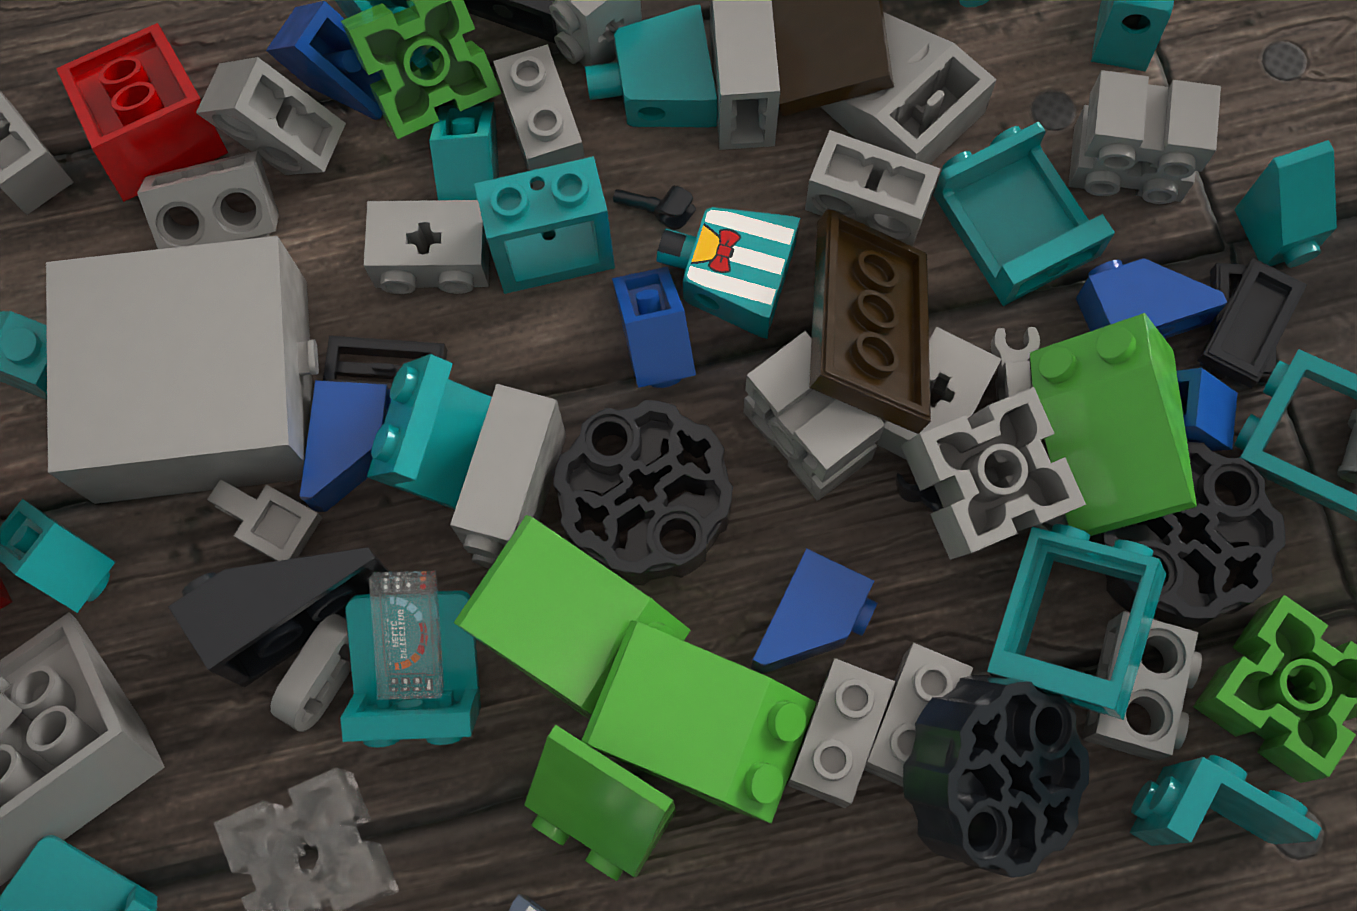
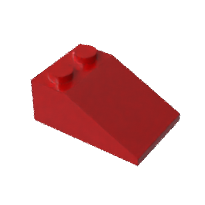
M158 23L56 68L91 148L123 202L138 196L137 192L147 176L214 161L228 153L215 126L196 113L202 100Z

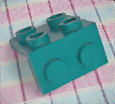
M429 354L404 363L397 372L390 390V398L392 400L385 422L378 430L371 449L373 459L367 478L455 510L492 397L448 379L453 363Z
M461 590L431 592L437 672L387 673L381 594H362L350 599L346 606V619L354 694L340 717L343 742L363 741V744L368 747H386L402 739H426L430 744L446 745L458 742L463 737H471L481 709L476 639L454 624V621L471 597L467 592ZM430 592L383 594L388 672L435 671ZM391 595H395V603H391ZM398 596L409 599L406 606L397 603ZM411 601L418 606L414 612L408 608ZM399 608H401L400 611H402V612H403V608H404V613H399ZM419 609H421V611L425 615V617L420 620H418V618L414 614ZM427 620L429 630H421L419 622ZM421 632H429L428 643L421 641ZM398 635H399V640H393V636H394V638L397 637V639H398ZM420 643L427 645L424 653L417 650ZM415 651L422 655L416 662L411 657ZM409 657L413 664L403 667L401 660ZM395 661H399L400 668H396ZM427 675L434 676L435 687H426ZM391 676L399 677V688H391ZM403 676L411 677L410 688H403ZM414 676H422V688L414 687Z
M1210 755L1208 759L1201 757L1165 766L1156 782L1152 780L1147 781L1132 805L1131 813L1136 815L1137 819L1129 833L1151 846L1192 842L1209 808L1271 844L1313 842L1317 840L1322 828L1305 817L1308 809L1296 799L1275 790H1269L1268 794L1245 782L1248 774L1241 767L1222 757Z
M48 835L39 840L0 895V911H157L158 896L57 836Z

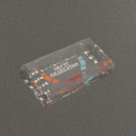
M436 571L373 572L369 578L378 700L441 698L444 692Z

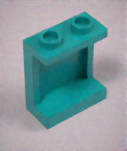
M1036 122L1022 130L1019 126L1011 127L1000 133L993 139L990 146L972 155L970 151H964L949 159L941 168L933 194L1003 306L1100 257L1115 234L1103 214L1091 220L1087 218L1041 148V142L1046 131L1040 122Z

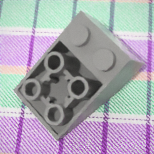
M884 13L894 87L824 105L821 108L857 140L930 165L985 113L997 79L955 43Z

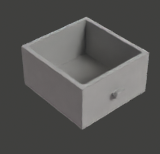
M278 236L46 262L48 473L94 504L214 490L220 479L234 487L302 480L313 401L312 375L319 373L318 348L316 340H310L307 281Z

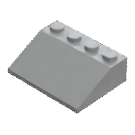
M70 612L0 660V675L11 683L3 694L23 709L0 736V886L14 877L41 838L54 835L65 840L165 768L145 724L77 619Z

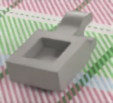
M1035 327L1027 328L1023 339L1025 348L1021 350L1010 348L1006 343L1005 328H997L991 341L992 354L1001 358L997 367L998 376L995 380L997 401L1033 387L1030 371V352L1038 350L1040 345V336Z
M220 479L207 499L220 511L242 522L234 534L236 539L274 561L298 558L322 520V517L314 510L267 484L256 500Z

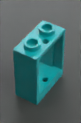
M594 156L474 183L487 242L504 294L615 269L608 211ZM535 181L545 183L541 190H533L531 184ZM547 237H554L552 240H545Z
M1298 349L1290 365L1282 361L1277 363L1263 390L1264 394L1272 397L1262 418L1250 414L1234 446L1243 450L1240 458L1256 469L1263 478L1357 521L1356 494L1264 452L1304 377L1357 400V374Z
M1054 524L1052 531L1032 527L987 672L991 676L1030 681L1040 691L1061 695L1071 705L1124 720L1165 581L1166 572L1159 558L1152 557L1154 551L1151 548L1136 542L1115 540L1114 547L1089 541L1090 534L1072 526ZM1053 561L1139 583L1110 681L1025 656Z

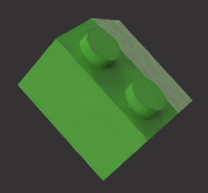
M1145 313L1030 352L1032 384L1055 433L1045 438L1050 461L1052 463L1064 457L1066 458L1086 503L1082 507L1065 513L1068 526L1081 529L1092 536L1197 507L1174 351Z
M528 515L524 517L454 621V624L588 719L592 716L631 620L639 621L683 641L691 631L648 595Z
M631 620L581 741L600 752L724 809L772 823L817 702L768 676L639 621Z
M557 725L553 727L547 737L524 806L538 814L531 825L532 827L564 846L569 836H572L589 847L591 851L585 861L615 881H618L623 871L635 878L638 876L676 814L673 799Z

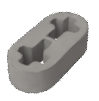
M334 614L320 622L273 695L270 705L272 715L297 731L304 732L318 722L351 671L346 618Z

